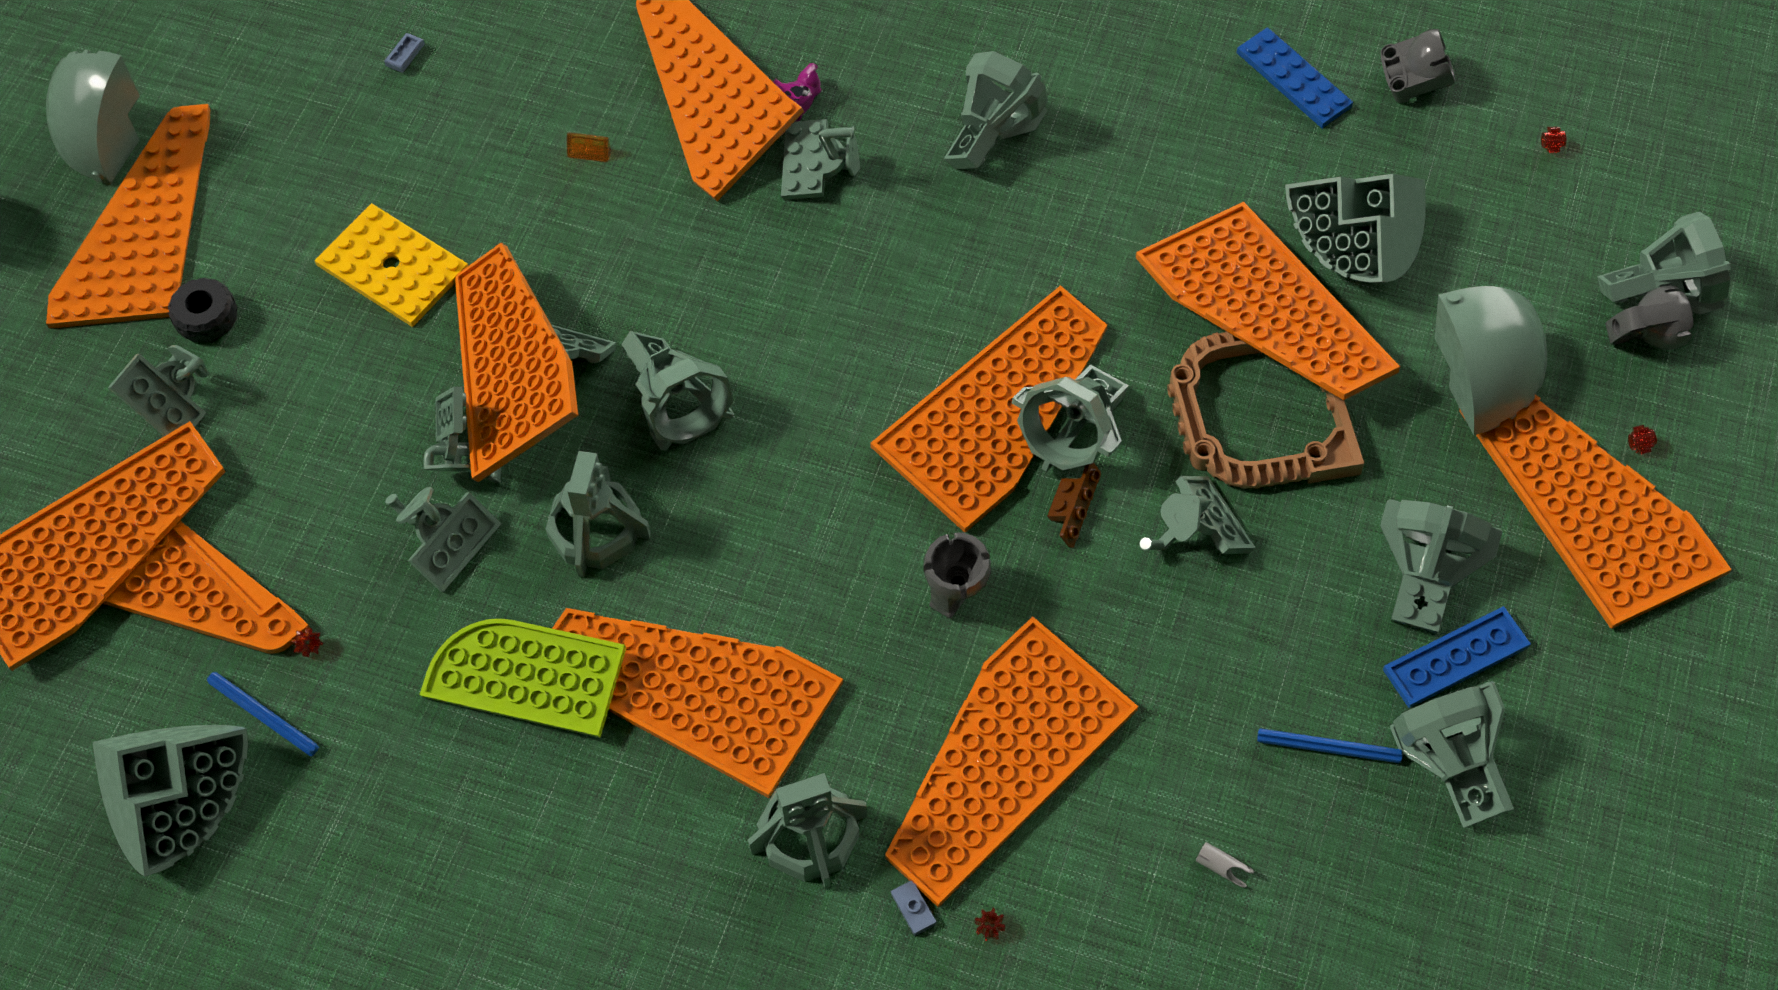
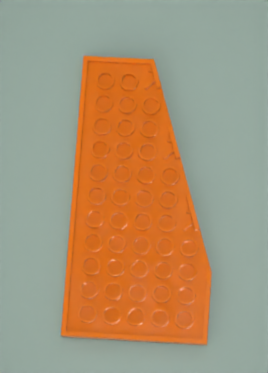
M1245 202L1136 252V259L1171 299L1342 400L1399 373L1400 366Z
M503 243L495 246L459 272L455 277L464 392L466 393L471 476L477 482L489 476L578 416L572 361L511 252Z
M1059 286L870 443L871 448L962 531L967 532L1015 490L1034 457L1017 422L1021 408L1011 403L1013 397L1023 387H1034L1037 384L1063 377H1071L1075 380L1083 372L1104 336L1107 324L1062 286ZM1054 401L1039 405L1040 420L1047 432L1063 407Z
M1536 394L1534 400L1526 408L1518 411L1516 417L1512 420L1508 418L1501 422L1499 427L1476 435L1611 629L1731 572L1730 566L1687 510L1682 511L1656 491L1655 486L1628 465L1624 466L1599 447L1596 440L1571 421L1567 422L1540 401L1541 398Z
M190 421L0 534V655L11 671L75 633L225 473L220 462Z
M570 608L565 609L552 627V629L625 644L627 648L608 711L767 798H770L843 684V679L780 646L769 647L741 642L736 638L714 634H697L669 629L664 625L636 620L625 621Z
M1031 617L984 662L981 672L967 699L960 708L949 730V734L934 763H932L900 829L895 834L885 854V859L909 881H912L939 908L1138 710V706L1037 619Z

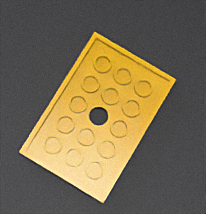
M372 203L314 260L318 267L411 327L455 284L457 274L468 267V263ZM394 257L399 259V265L396 268H385L383 266L384 261L388 258Z

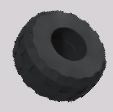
M207 278L193 279L181 285L173 293L168 304L169 317L173 326L183 338L193 342H209L222 337L232 328L238 312L235 299L228 287L218 280ZM204 307H210L205 312L195 314L198 310Z

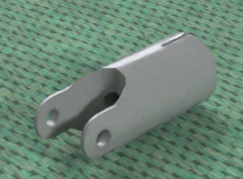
M1208 842L1204 844L1196 858V862L1243 888H1246L1247 885L1232 874L1231 867H1238L1248 873H1254L1252 868Z

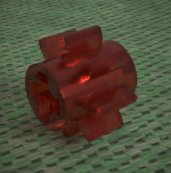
M1547 127V132H1542L1541 145L1542 148H1547V152H1560V147L1566 146L1565 131H1560V127Z
M1640 425L1633 427V432L1628 435V444L1633 451L1636 450L1640 454L1652 452L1651 448L1657 444V437L1653 429Z
M308 627L305 628V633L297 630L296 638L291 640L296 646L294 652H302L303 657H309L310 652L318 654V648L320 645H323V642H320L319 639L321 633H312V628Z
M995 908L988 912L982 909V917L975 918V924L980 925L976 929V934L982 933L985 936V941L990 937H995L998 940V932L1005 931V925L1001 924L1004 920V915L998 916L995 913ZM986 922H989L990 924H994V927H991L990 925H986Z

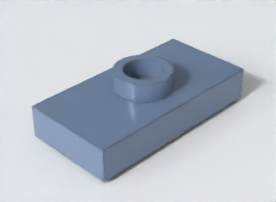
M406 33L385 59V66L403 73L425 45L424 40Z
M912 881L891 891L894 901L914 936L936 925V920Z

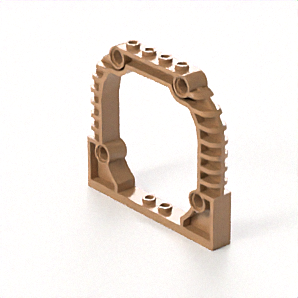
M1217 332L1200 338V340L1189 346L1180 364L1173 367L1167 391L1169 398L1173 397V413L1179 419L1178 431L1185 440L1183 441L1184 453L1189 455L1190 462L1195 469L1207 470L1211 476H1216L1224 481L1225 484L1237 486L1241 489H1259L1260 487H1271L1277 484L1283 485L1289 482H1300L1301 480L1314 483L1361 475L1364 461L1345 401L1322 387V392H1326L1327 409L1332 411L1336 424L1332 433L1323 443L1313 441L1306 445L1304 453L1260 461H1240L1224 455L1220 442L1215 437L1206 434L1195 394L1199 386L1200 370L1206 364L1219 359L1262 353L1229 332Z

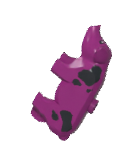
M810 63L803 69L797 81L782 83L777 79L773 81L777 87L804 110L795 122L801 120L802 115L812 105L815 96L819 95L822 91L820 80L816 73L818 66L814 63Z

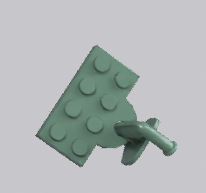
M827 119L794 122L785 131L781 197L783 200L824 197L825 178L834 176L841 169L848 170L851 176H855L859 171L860 160L857 140L854 135V126L852 128L828 129ZM847 137L846 147H843L835 138Z
M551 325L570 359L582 357L586 358L588 362L598 363L616 349L617 342Z
M171 345L168 350L173 356L167 362L160 363L156 367L142 355L136 354L108 387L162 436L168 435L189 421L195 427L206 414L190 397L195 385L193 374L199 377H207L209 372L201 358L178 345Z
M452 387L436 397V442L440 443L429 447L424 453V470L439 472H464L471 470V465L461 464V456H470L469 443L458 442V435L463 433V429H466V416H463V407L466 406V393H463V387ZM434 455H442L445 464L434 465ZM502 467L491 473V477L488 480L494 483H501Z
M1180 476L1175 482L1180 488L1181 494H1172L1161 507V516L1169 530L1159 540H1151L1148 537H1144L1140 540L1139 544L1140 548L1144 551L1165 550L1176 539L1187 541L1199 531L1205 535H1210L1215 542L1216 548L1222 554H1250L1255 549L1254 544L1208 476Z
M432 487L421 490L407 506L400 502L396 494H391L387 497L385 503L390 505L399 514L396 521L399 524L408 522L411 525H415L417 537L422 543L409 558L408 562L440 592L446 590L501 525V522L470 492L465 493L453 508L448 504H431L429 501L434 491Z

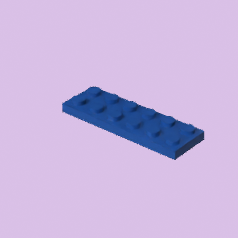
M1268 27L1237 48L1239 56L1319 127H1325L1352 108L1353 102Z
M1503 606L1385 665L1383 671L1408 708H1411L1528 649L1531 643Z

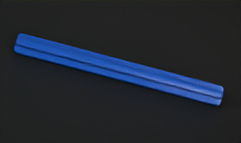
M212 672L208 676L207 682L303 752L313 756L318 751L319 747L314 741L220 674Z
M1259 729L1257 734L1258 742L1393 763H1401L1403 756L1401 749L1268 729Z

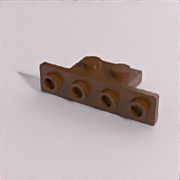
M1094 462L1085 466L1081 478H1061L1047 515L1051 521H1064L1060 537L1068 547H1074L1079 537L1080 529L1101 477V471Z

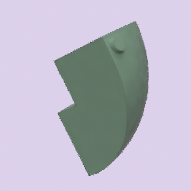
M84 50L83 53L77 51L69 53L67 57H63L53 72L46 96L47 124L51 139L61 158L75 171L92 178L96 182L108 184L112 183L140 141L127 115L140 95L121 55L100 50L97 54L91 53L90 50Z
M1387 174L1359 179L1334 177L1285 185L1288 209L1292 211L1295 229L1299 230L1303 238L1301 241L1309 252L1314 253L1319 262L1328 269L1334 270L1341 274V276L1358 281L1390 282L1405 274L1414 262L1422 241L1425 224L1424 179Z
M1479 286L1438 294L1435 340L1451 369L1449 389L1473 435L1490 431L1499 427L1500 423L1508 418L1512 420L1516 417L1518 411L1526 408L1534 400L1536 392L1544 382L1547 367V344L1540 318L1533 305L1524 296L1502 287Z
M231 725L181 726L137 732L93 742L98 781L107 816L124 855L141 875L145 877L173 866L174 862L182 857L191 855L194 852L193 849L204 840L207 841L219 827L218 823L233 806L237 797L235 793L239 782H242L244 777L242 770L244 759H247V728Z

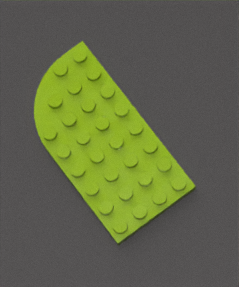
M483 620L460 629L438 649L426 672L420 696L600 738L627 647L625 644L515 620Z

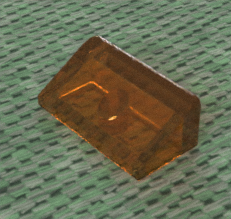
M567 133V156L569 158L601 162L608 161L611 152L608 137Z

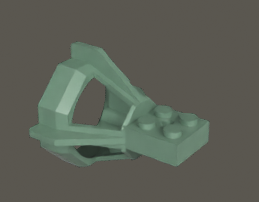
M997 52L975 53L966 68L968 88L963 112L961 113L964 127L944 160L954 169L978 168L984 163V157L995 145V141L1036 130L1047 112L1045 108L1048 102L1046 86L1040 81L1042 76L1039 73H1031L1023 64ZM991 80H994V81H996V82H998V83L1004 85L1005 87H1007L1008 89H1010V90L1012 91V93L1010 94V93L1006 92L1005 90L1001 89L999 86H997V85H996L995 83H993Z
M1696 212L1679 218L1674 223L1672 229L1642 250L1640 253V264L1597 276L1601 293L1615 303L1625 302L1629 297L1635 295L1638 297L1645 296L1648 292L1658 287L1676 286L1688 298L1692 312L1700 315L1725 306L1724 299L1728 298L1731 281L1728 269H1731L1730 263L1726 261L1724 247L1711 219L1701 212ZM1682 281H1684L1689 293L1684 292Z
M633 331L628 333L622 346L626 350L627 356L632 359L636 369L640 372L636 386L643 395L642 407L650 429V435L661 450L667 451L672 442L685 444L714 430L723 417L729 419L733 417L734 413L730 408L733 398L728 378L719 366L704 362L682 351L671 349L663 338ZM711 376L713 379L712 388H708L697 377ZM683 389H687L702 402L690 414L668 420L665 404L672 394H678Z
M1089 365L1075 380L1071 377H1063L1037 384L1034 387H1023L1013 397L1011 403L1021 408L1017 422L1031 453L1045 460L1042 470L1047 472L1053 465L1061 470L1091 464L1101 453L1107 457L1111 456L1122 442L1111 412L1124 399L1129 385ZM1053 401L1067 408L1066 413L1070 418L1055 440L1045 430L1039 416V405ZM1087 422L1096 424L1098 430V441L1096 444L1084 449L1069 448Z
M584 451L578 452L571 480L554 497L545 528L548 538L567 564L575 565L578 577H585L587 567L604 569L634 551L637 537L649 539L651 534L648 521L641 517L639 508L622 485L610 482L608 466H602V463H599L597 453ZM615 496L619 497L624 502H626L628 508L625 507ZM562 508H565L568 514L573 517L574 545L560 535L555 524ZM599 514L613 515L625 527L613 541L599 547L590 548V520L597 518Z
M1391 499L1387 500L1380 527L1403 576L1391 621L1437 634L1450 588L1496 557L1502 530L1491 527V523L1472 514L1453 509L1452 506L1447 505L1445 507L1429 502L1401 500V502ZM1403 536L1418 543L1426 544V547L1404 542ZM1445 550L1452 552L1468 553L1471 555L1467 559L1445 553ZM1420 598H1423L1424 602L1427 603V607L1423 606L1421 610L1417 609L1418 605L1414 603V600L1418 601Z
M1493 681L1426 702L1402 713L1393 721L1394 724L1390 726L1398 749L1402 750L1403 755L1441 777L1443 782L1445 781L1463 828L1474 826L1514 810L1493 759L1505 710ZM1463 732V734H1461V735H1457V736L1452 737V738H1450V739H1446L1447 737H1450V736H1453V735H1456V734H1459V733ZM1430 744L1433 750H1429L1425 745ZM1481 793L1482 798L1478 799L1477 794Z
M825 773L777 788L757 823L758 831L748 839L751 854L755 855L765 851L771 867L804 882L821 877L824 888L831 887L829 874L843 869L860 836L856 821L867 817L865 801L848 799L847 794L829 787ZM777 807V810L768 822L769 816L771 815L772 811ZM832 812H835L847 818V827L841 843L834 851L828 854L822 828L825 827ZM787 827L802 835L805 834L811 860L791 858L774 845L773 842L783 828Z

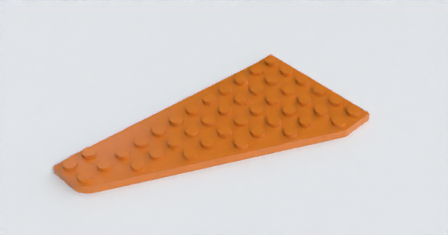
M636 0V8L692 179L697 186L718 201L795 122L804 110L777 87L689 0Z
M208 104L175 107L166 114L50 292L46 320L49 329L169 317L168 304L173 293L178 290L182 282L205 142H207L210 126V107Z
M181 521L173 527L102 603L270 654L286 650L310 630L309 625L292 608L278 597L276 598Z

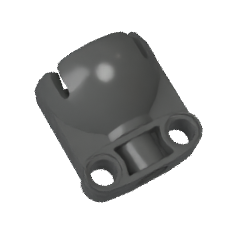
M1430 29L1419 36L1396 44H1387L1382 48L1381 61L1385 78L1396 102L1405 103L1413 97L1436 89H1443L1455 83L1454 71L1449 56L1445 55L1444 50L1446 46L1439 29Z
M1669 285L1651 290L1642 298L1637 306L1621 311L1609 319L1605 325L1611 345L1642 338L1646 343L1657 349L1672 350L1685 346L1691 340L1692 334L1688 330L1693 327V316L1686 295L1679 291L1678 287Z
M954 533V538L949 540V535L946 534L939 537L928 547L924 556L923 568L925 578L931 589L929 606L950 619L967 598L975 596L986 586L991 575L990 555L986 546L976 537L966 533Z

